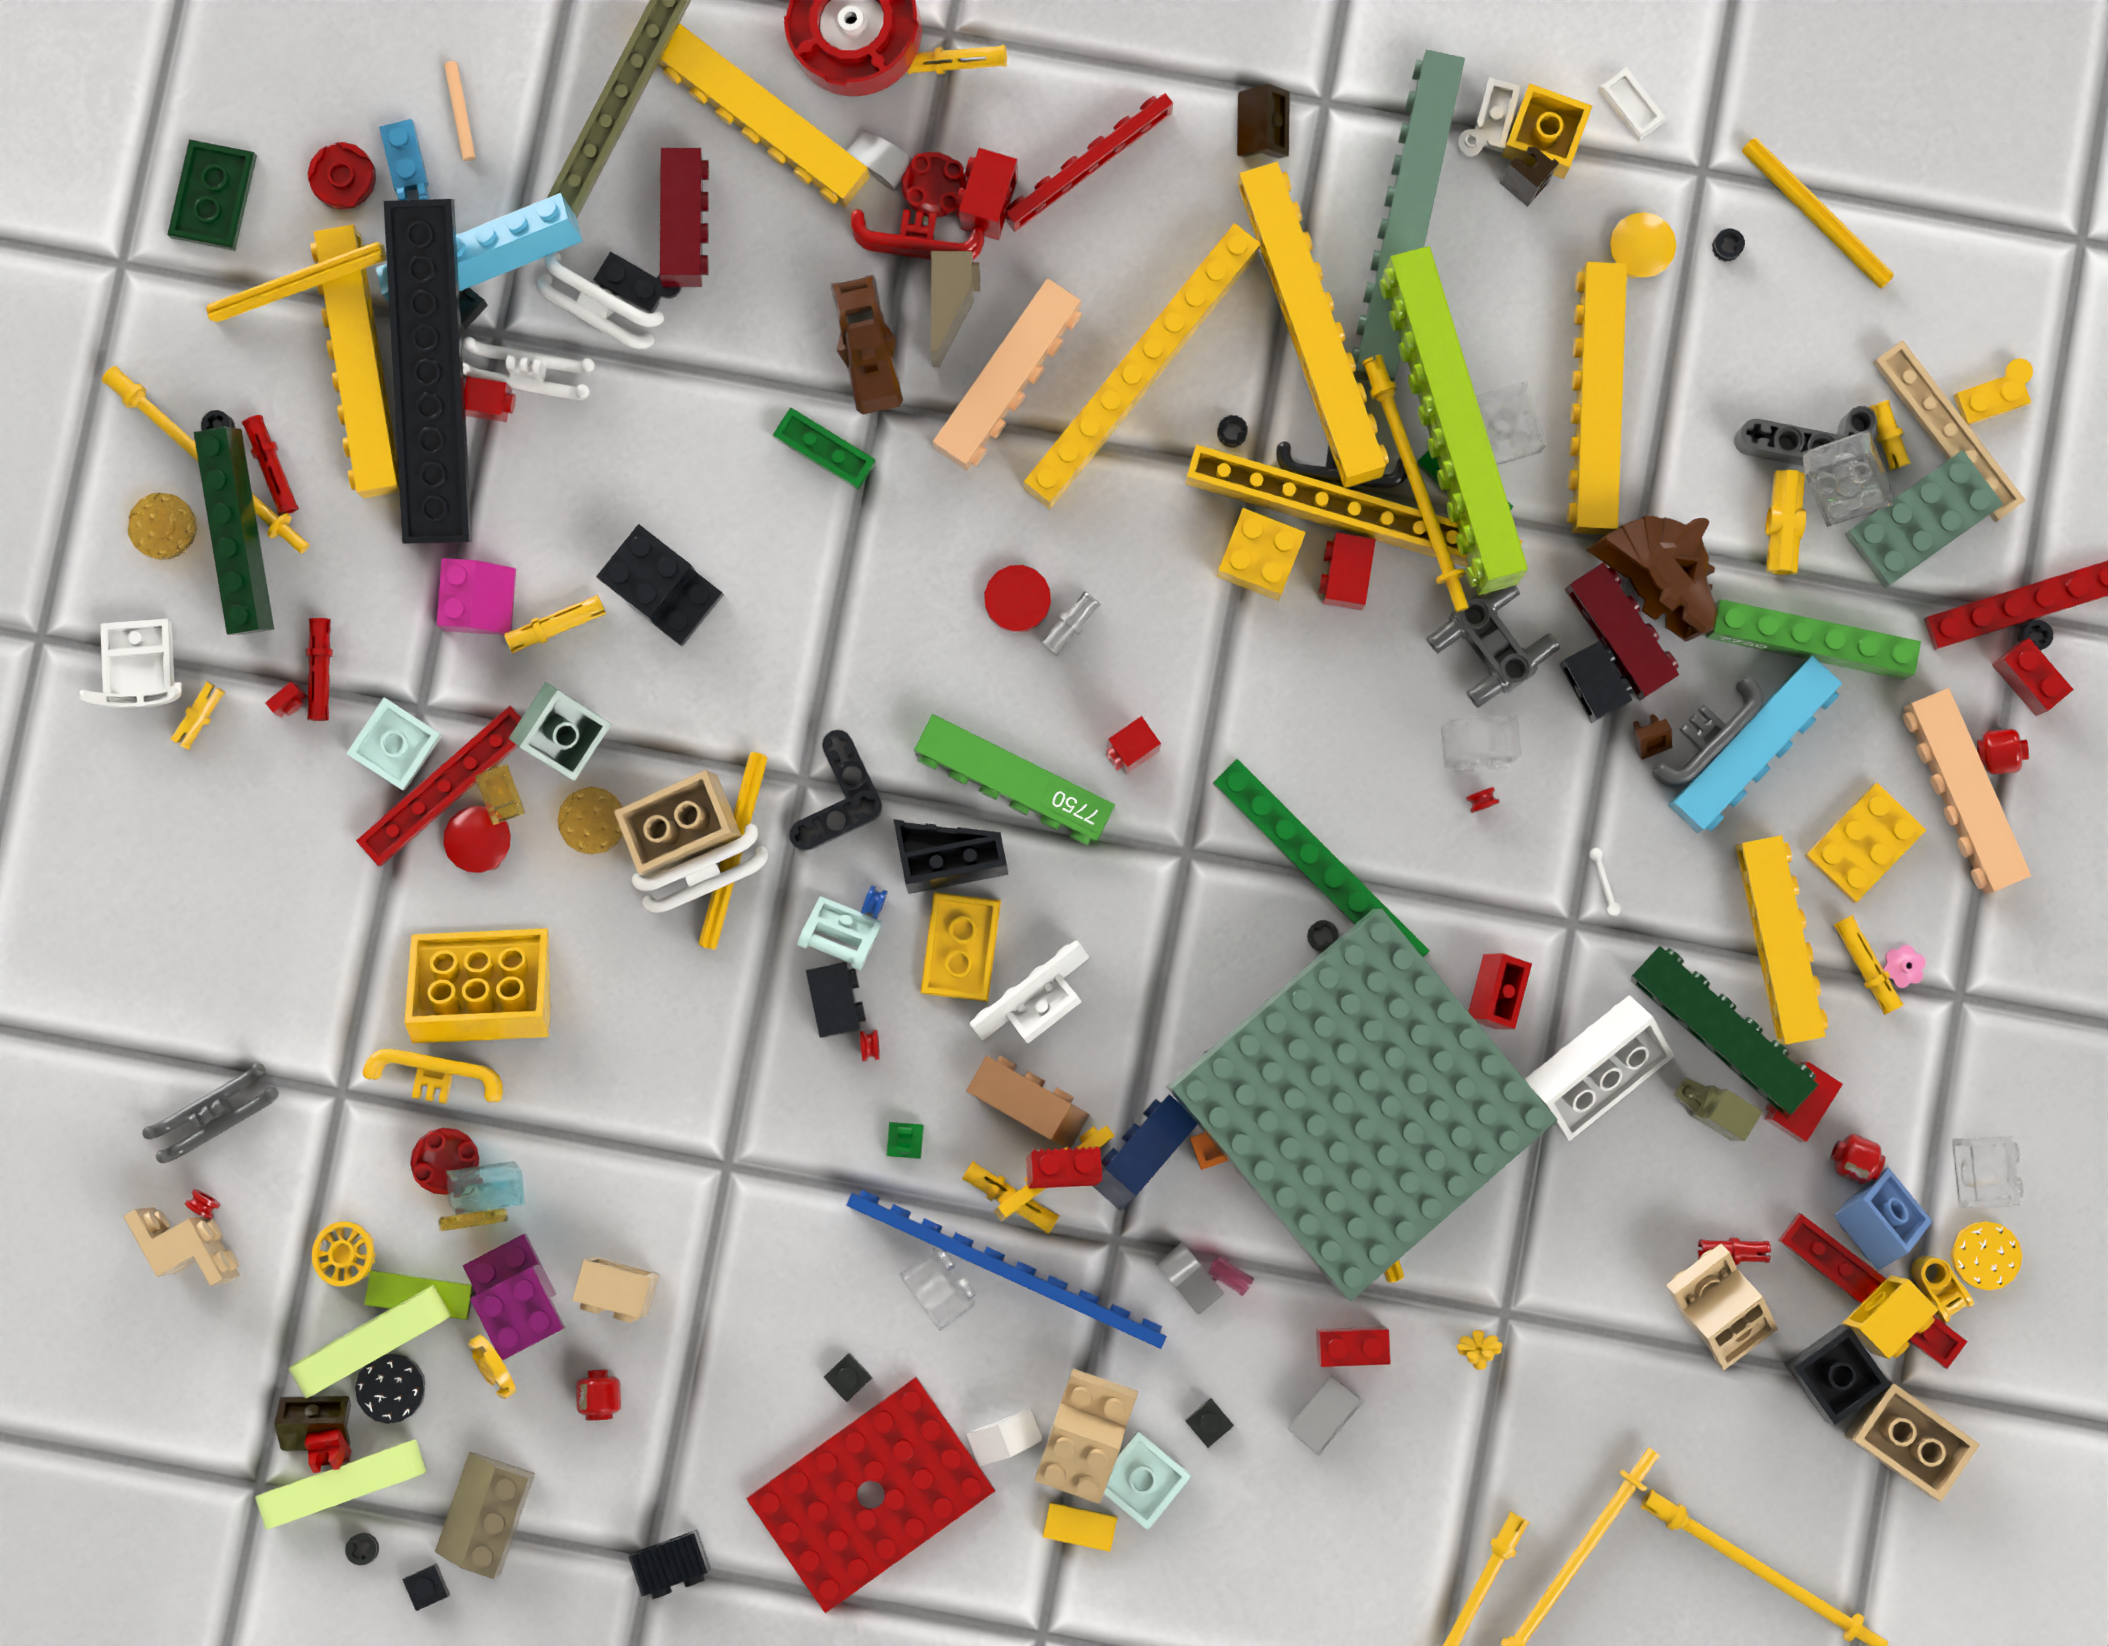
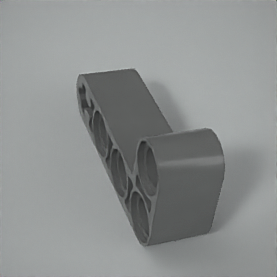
M1866 406L1855 407L1841 419L1837 434L1763 419H1751L1736 432L1734 444L1736 449L1745 455L1852 475L1863 468L1871 458L1877 417L1875 412ZM1859 418L1864 424V431L1854 429L1851 419ZM1750 431L1754 432V438L1758 439L1755 443L1751 442V436L1747 435ZM1779 437H1786L1792 442L1791 451L1784 450L1780 446ZM1813 443H1818L1824 447L1825 457H1819L1813 453ZM1846 450H1852L1857 454L1858 464L1850 463L1846 459Z

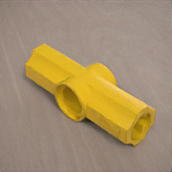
M1787 469L1774 472L1772 504L1768 509L1765 524L1766 536H1769L1766 572L1772 574L1795 575L1798 571L1800 539L1804 535L1806 526V511L1802 509L1805 473L1798 470Z

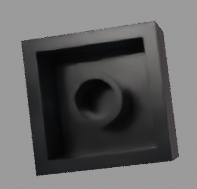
M1838 1325L1784 1364L1824 1421L1833 1425L1838 1424L1891 1386L1852 1329L1844 1325Z

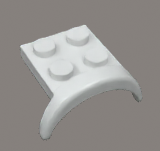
M165 618L100 624L103 693L81 690L79 691L80 700L110 708H142L168 704L176 701L181 696V683L174 684L171 620Z

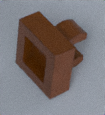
M1652 714L1650 715V725L1641 727L1638 721L1633 722L1636 752L1641 760L1673 748L1672 728L1666 718L1659 721L1658 717Z

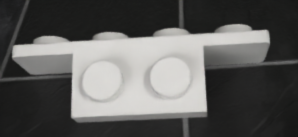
M1078 940L1070 945H1065L1050 961L1035 968L1023 982L1008 989L996 1003L981 1010L969 1025L981 1040H985L1010 1020L1027 1044H1029L1082 1002L1064 980V977L1088 960V954Z

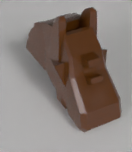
M874 274L842 283H831V291L838 314L840 329L837 353L848 368L856 410L864 415L900 407L903 402V396L894 360L896 337L885 323ZM867 311H872L874 319L848 324L847 316Z
M1644 516L1641 519L1630 521L1618 527L1619 529L1606 534L1602 539L1586 549L1587 552L1625 578H1628L1638 596L1644 599L1642 612L1655 621L1664 614L1666 616L1665 628L1685 642L1698 638L1714 629L1718 612L1711 593L1713 584H1708L1707 576L1715 572V567L1708 563L1709 557L1702 540L1709 525L1707 518H1697L1688 524H1683L1666 517Z

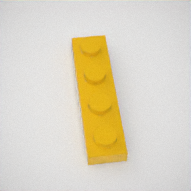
M1107 1125L1099 1131L1094 1126L1078 1138L1082 1144L1077 1148L1079 1150L1082 1147L1087 1149L1089 1146L1093 1149L1096 1146L1101 1148L1115 1135ZM1026 1185L1019 1191H1016L1012 1187L997 1198L1000 1205L997 1206L994 1213L1002 1222L1047 1188L1028 1189Z

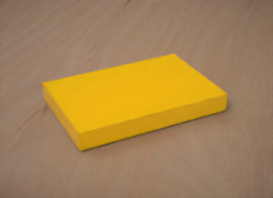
M933 892L921 994L988 1002L1001 900Z

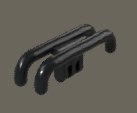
M1282 441L1277 445L1276 458L1282 470L1320 481L1342 483L1329 444L1325 467L1296 463L1291 457L1290 443ZM1401 458L1397 460L1393 473L1383 474V477L1358 485L1393 488L1402 484L1407 479V474Z

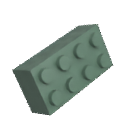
M1961 450L1853 527L1845 535L1883 587L1886 588L2004 504L1964 450Z

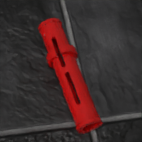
M255 415L243 420L242 425L253 448L250 452L252 457L258 460L278 515L296 512L299 507L296 504L277 456V444L271 441L263 421V416Z
M309 618V648L306 649V656L309 657L307 720L329 721L330 657H333V649H330L331 619Z

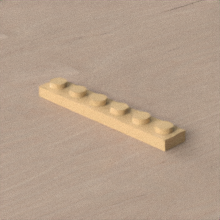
M1903 340L1873 362L1947 460L1961 450H1964L2004 504L1990 514L1994 522L1999 521L2026 501Z

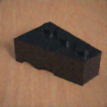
M893 819L908 894L1009 875L1001 832L961 827L955 829L939 827L936 824H914Z

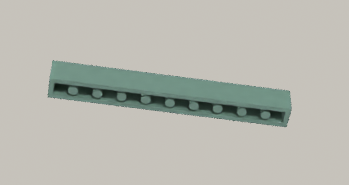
M1426 49L1423 60L1416 59L1412 79L1418 80L1415 92L1409 91L1405 111L1411 112L1409 123H1402L1398 143H1402L1404 146L1402 155H1395L1391 174L1397 175L1395 187L1388 186L1384 206L1390 207L1388 219L1381 218L1377 238L1383 239L1381 251L1374 250L1370 270L1376 271L1374 283L1367 282L1363 302L1369 303L1367 315L1360 314L1356 334L1362 335L1360 347L1353 346L1352 350L1356 366V372L1353 375L1357 379L1369 381L1362 362L1372 356L1376 360V355H1383L1391 382H1394L1400 360L1398 344L1401 343V338L1398 330L1393 331L1391 327L1389 311H1392L1389 299L1384 300L1381 294L1379 281L1383 277L1384 269H1386L1390 256L1423 248L1425 245L1465 62L1464 57Z

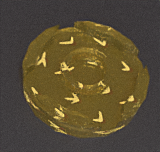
M151 493L140 499L130 511L129 527H127L128 536L134 547L147 557L157 560L174 559L185 553L194 541L197 532L196 516L191 507L176 495Z
M597 787L580 789L569 795L560 807L557 820L560 833L567 845L580 853L590 855L605 853L616 846L623 836L614 811L623 806L616 796L605 789Z
M500 1208L439 1217V1232L509 1221L507 1209Z

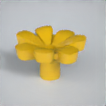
M1474 1330L1472 1332L1473 1339L1468 1336H1462L1459 1338V1344L1456 1347L1460 1355L1467 1356L1468 1362L1473 1363L1475 1369L1483 1370L1487 1367V1361H1492L1495 1354L1501 1353L1503 1344L1498 1342L1499 1338L1495 1335H1489L1484 1338L1482 1330Z

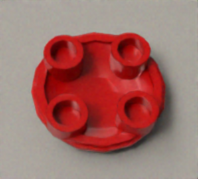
M925 152L915 155L911 160L912 164H909L901 178L902 193L907 204L916 212H924L926 217H929L930 213L937 214V217H944L953 213L957 209L955 208V202L959 189H966V177L963 173L964 168L958 160L940 152Z
M471 806L460 810L449 820L444 831L443 845L448 858L456 867L467 872L483 873L497 869L510 849L511 833L509 824L498 812L485 806Z
M443 1127L429 1131L418 1140L412 1150L410 1166L415 1181L422 1188L433 1194H459L465 1190L466 1186L471 1183L476 1175L480 1158L477 1146L467 1134L458 1129Z

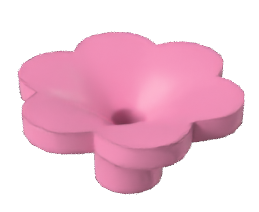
M1904 945L1899 950L1892 949L1886 953L1885 960L1887 964L1883 969L1884 971L1888 970L1891 976L1889 979H1893L1895 986L1905 988L1910 983L1916 984L1923 979L1922 969L1926 962L1922 955L1916 954L1912 946Z

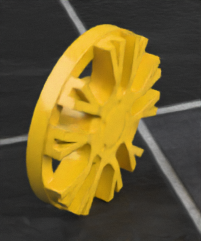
M340 1221L330 1224L319 1233L313 1244L312 1263L316 1273L323 1281L333 1286L345 1287L355 1285V1283L368 1276V1273L372 1270L370 1269L372 1263H375L374 1239L364 1227L356 1223ZM344 1227L352 1228L351 1235L347 1240ZM333 1230L336 1231V1234L339 1238L338 1241H336L334 1235L332 1234ZM359 1235L362 1236L356 1244L353 1243ZM324 1239L331 1243L328 1252L320 1250ZM366 1244L367 1254L359 1252L360 1247ZM328 1256L329 1261L320 1263L319 1258ZM358 1257L366 1260L364 1266L357 1263ZM331 1265H334L335 1272L332 1277H329L325 1271ZM353 1266H355L359 1271V1273L354 1277H352L351 1268ZM342 1268H344V1281H341Z

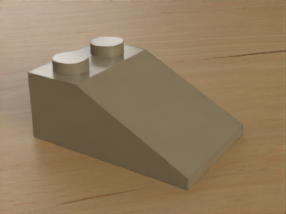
M931 251L930 352L933 367L941 366L974 302V291H980L979 262H973L972 251Z

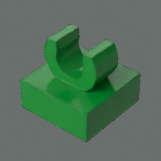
M889 1122L886 1156L921 1159L924 1125Z

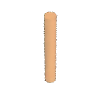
M450 61L445 63L444 66L462 160L472 161L476 159L458 63Z

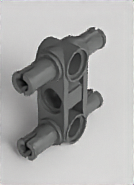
M1516 585L1489 592L1486 595L1477 594L1467 601L1469 608L1480 612V623L1472 624L1468 622L1465 617V610L1460 612L1455 610L1450 614L1449 621L1426 638L1431 648L1438 654L1462 637L1467 640L1482 660L1490 675L1467 691V696L1477 708L1500 692H1510L1536 673V670H1538L1537 666L1560 649L1559 643L1551 633L1546 634L1528 648H1521L1497 616L1498 610L1520 595ZM1513 662L1520 666V678L1514 679L1507 675L1505 671L1507 663Z

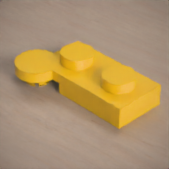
M2022 358L2014 359L2006 366L2004 377L1953 395L1960 415L1965 422L1971 425L2032 403L2025 386L2033 376V367L2030 362Z

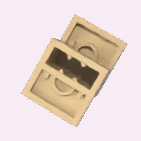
M155 1207L134 1209L123 1216L156 1277L176 1274L195 1262L198 1263L210 1286L228 1283L240 1276L236 1269L239 1267V1262L230 1249H225L220 1240L223 1237L222 1231L213 1219L209 1220L204 1217L188 1218L169 1229L168 1219L162 1211H157Z
M1722 1244L1713 1250L1705 1252L1699 1261L1687 1270L1677 1273L1672 1281L1666 1285L1683 1319L1707 1344L1715 1361L1723 1370L1727 1369L1778 1330L1763 1296L1737 1269L1730 1252Z
M1073 1368L1054 1418L1034 1481L1100 1504L1118 1457L1126 1425L1137 1399L1138 1391Z

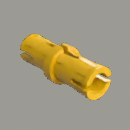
M1886 400L1877 403V405L1869 406L1868 408L1873 410L1877 417L1876 429L1878 436H1876L1877 443L1881 442L1889 464V470L1911 464L1901 435L1904 433L1902 428L1897 427L1890 401Z
M206 681L193 705H188L185 709L186 716L170 739L175 743H180L185 733H187L180 746L190 750L192 743L204 724L208 725L211 718L209 716L226 692L218 687L209 698L216 685Z

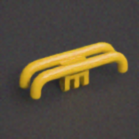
M381 1049L374 1052L366 1060L362 1071L365 1079L377 1080L381 1077L384 1067L389 1063L416 1067L417 1071L412 1098L420 1099L423 1086H426L425 1100L433 1102L436 1089H441L439 1095V1103L447 1104L453 1074L480 1080L485 1087L484 1098L487 1102H499L503 1095L501 1078L489 1067L398 1049Z

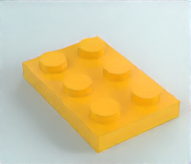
M1875 783L1805 854V857L1853 903H1856L1918 840L1926 829L1882 786Z

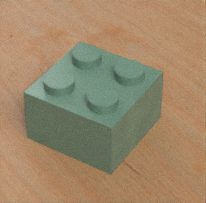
M545 682L509 739L521 749L575 781L612 724L556 687Z

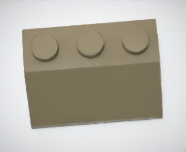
M469 1452L435 1553L462 1569L495 1579L502 1572L535 1473Z

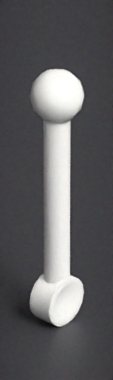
M1593 848L1590 851V858L1595 861L1608 902L1606 912L1609 916H1617L1621 911V907L1614 902L1601 860L1603 852L1599 848Z

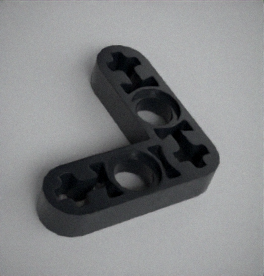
M833 730L826 734L822 747L846 799L793 824L789 834L790 840L801 851L813 850L873 822L882 812L881 800L851 737L843 730ZM834 737H838L840 741H847V744L843 746L847 758L852 754L856 758L855 760L845 761L838 768H836L835 762L841 761L839 754L836 750L829 751V747L833 745L832 739ZM848 767H857L861 770L862 779L858 784L852 786L843 781V773ZM862 798H867L869 802L875 800L876 805L872 807L873 813L868 816L864 811L855 814L859 821L852 824L851 816L844 806L851 804V809L855 810L861 806L860 800ZM835 811L844 814L846 819L844 827L837 831L828 828L826 823L828 815ZM820 818L821 826L828 836L821 838V833L817 832L810 837L811 843L806 845L803 840L797 842L796 837L800 835L799 829L804 826L808 831L817 828L813 821Z

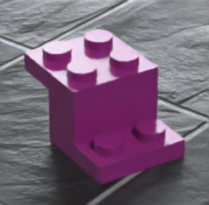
M526 1233L462 1265L477 1294L470 1298L502 1361L565 1329L551 1300V1297L557 1294Z

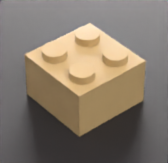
M590 1257L583 1260L572 1301L581 1303L579 1308L581 1310L600 1314V1311L609 1310L614 1312L613 1318L633 1323L634 1320L638 1321V1319L649 1314L659 1274L597 1257Z

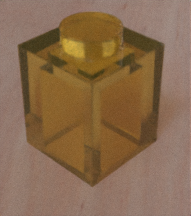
M508 764L501 767L488 768L483 773L475 776L493 825L525 814Z

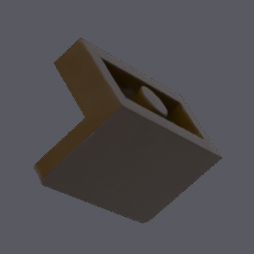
M1264 84L1238 93V156L1244 158L1259 153L1278 159L1289 156L1290 91L1271 84Z
M280 1397L274 1422L280 1449L283 1451L307 1450L304 1445L307 1434L340 1429L350 1447L351 1442L347 1429L351 1409L350 1397Z

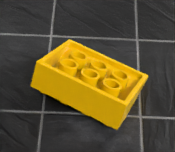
M548 928L411 935L404 1023L412 1043L549 1037L551 1004Z

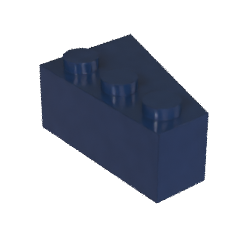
M1170 1094L1162 1102L1155 1099L1142 1113L1147 1119L1140 1127L1134 1123L1122 1136L1125 1144L1118 1151L1113 1147L1101 1160V1165L1104 1166L1102 1169V1181L1093 1187L1119 1210H1122L1138 1195L1198 1125L1183 1106Z

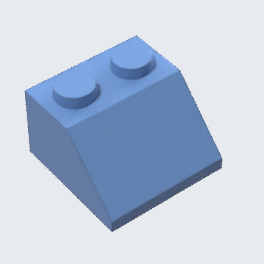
M1889 1167L1881 1172L1877 1180H1871L1851 1196L1834 1215L1842 1230L1849 1234L1861 1249L1864 1257L1877 1270L1907 1255L1932 1223L1930 1217Z

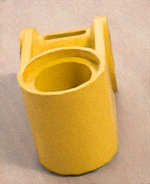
M1921 1256L1913 1262L1911 1267L1912 1277L1922 1293L1938 1309L1935 1315L1944 1324L1950 1321L1949 1317L1965 1306L1970 1308L1974 1305L1969 1292L1959 1282L1946 1261L1932 1256ZM1934 1263L1937 1267V1275L1933 1280L1928 1281L1925 1271L1929 1265Z

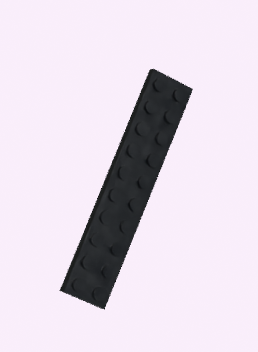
M454 199L383 201L402 544L471 542L472 528Z

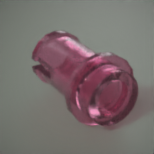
M1217 1256L1208 1270V1273L1212 1275V1280L1216 1281L1218 1279L1243 1296L1249 1289L1247 1285H1251L1254 1278L1229 1263L1230 1259L1228 1257L1223 1259Z

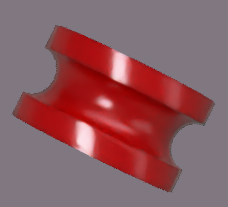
M1494 787L1465 797L1466 801L1472 803L1471 813L1500 803L1499 799L1493 796V793L1496 791Z
M873 1030L871 1034L860 1031L862 1061H867L869 1057L880 1060L878 1030Z
M193 1189L191 1192L193 1198L186 1200L185 1206L194 1213L211 1220L214 1216L212 1214L213 1209H218L221 1204L210 1195Z

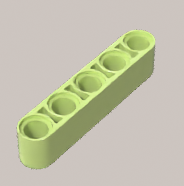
M432 1285L290 1366L288 1370L304 1397L308 1398L449 1318L451 1313L435 1286Z
M414 1439L343 1464L340 1469H329L255 1496L265 1530L411 1479L426 1473L427 1470L417 1440Z

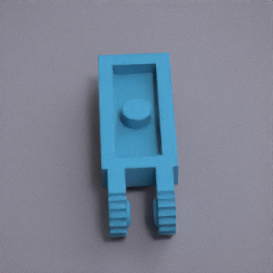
M408 119L380 126L391 179L398 200H409L407 191L414 189L418 190L419 200L430 199L427 189L429 182L413 120Z

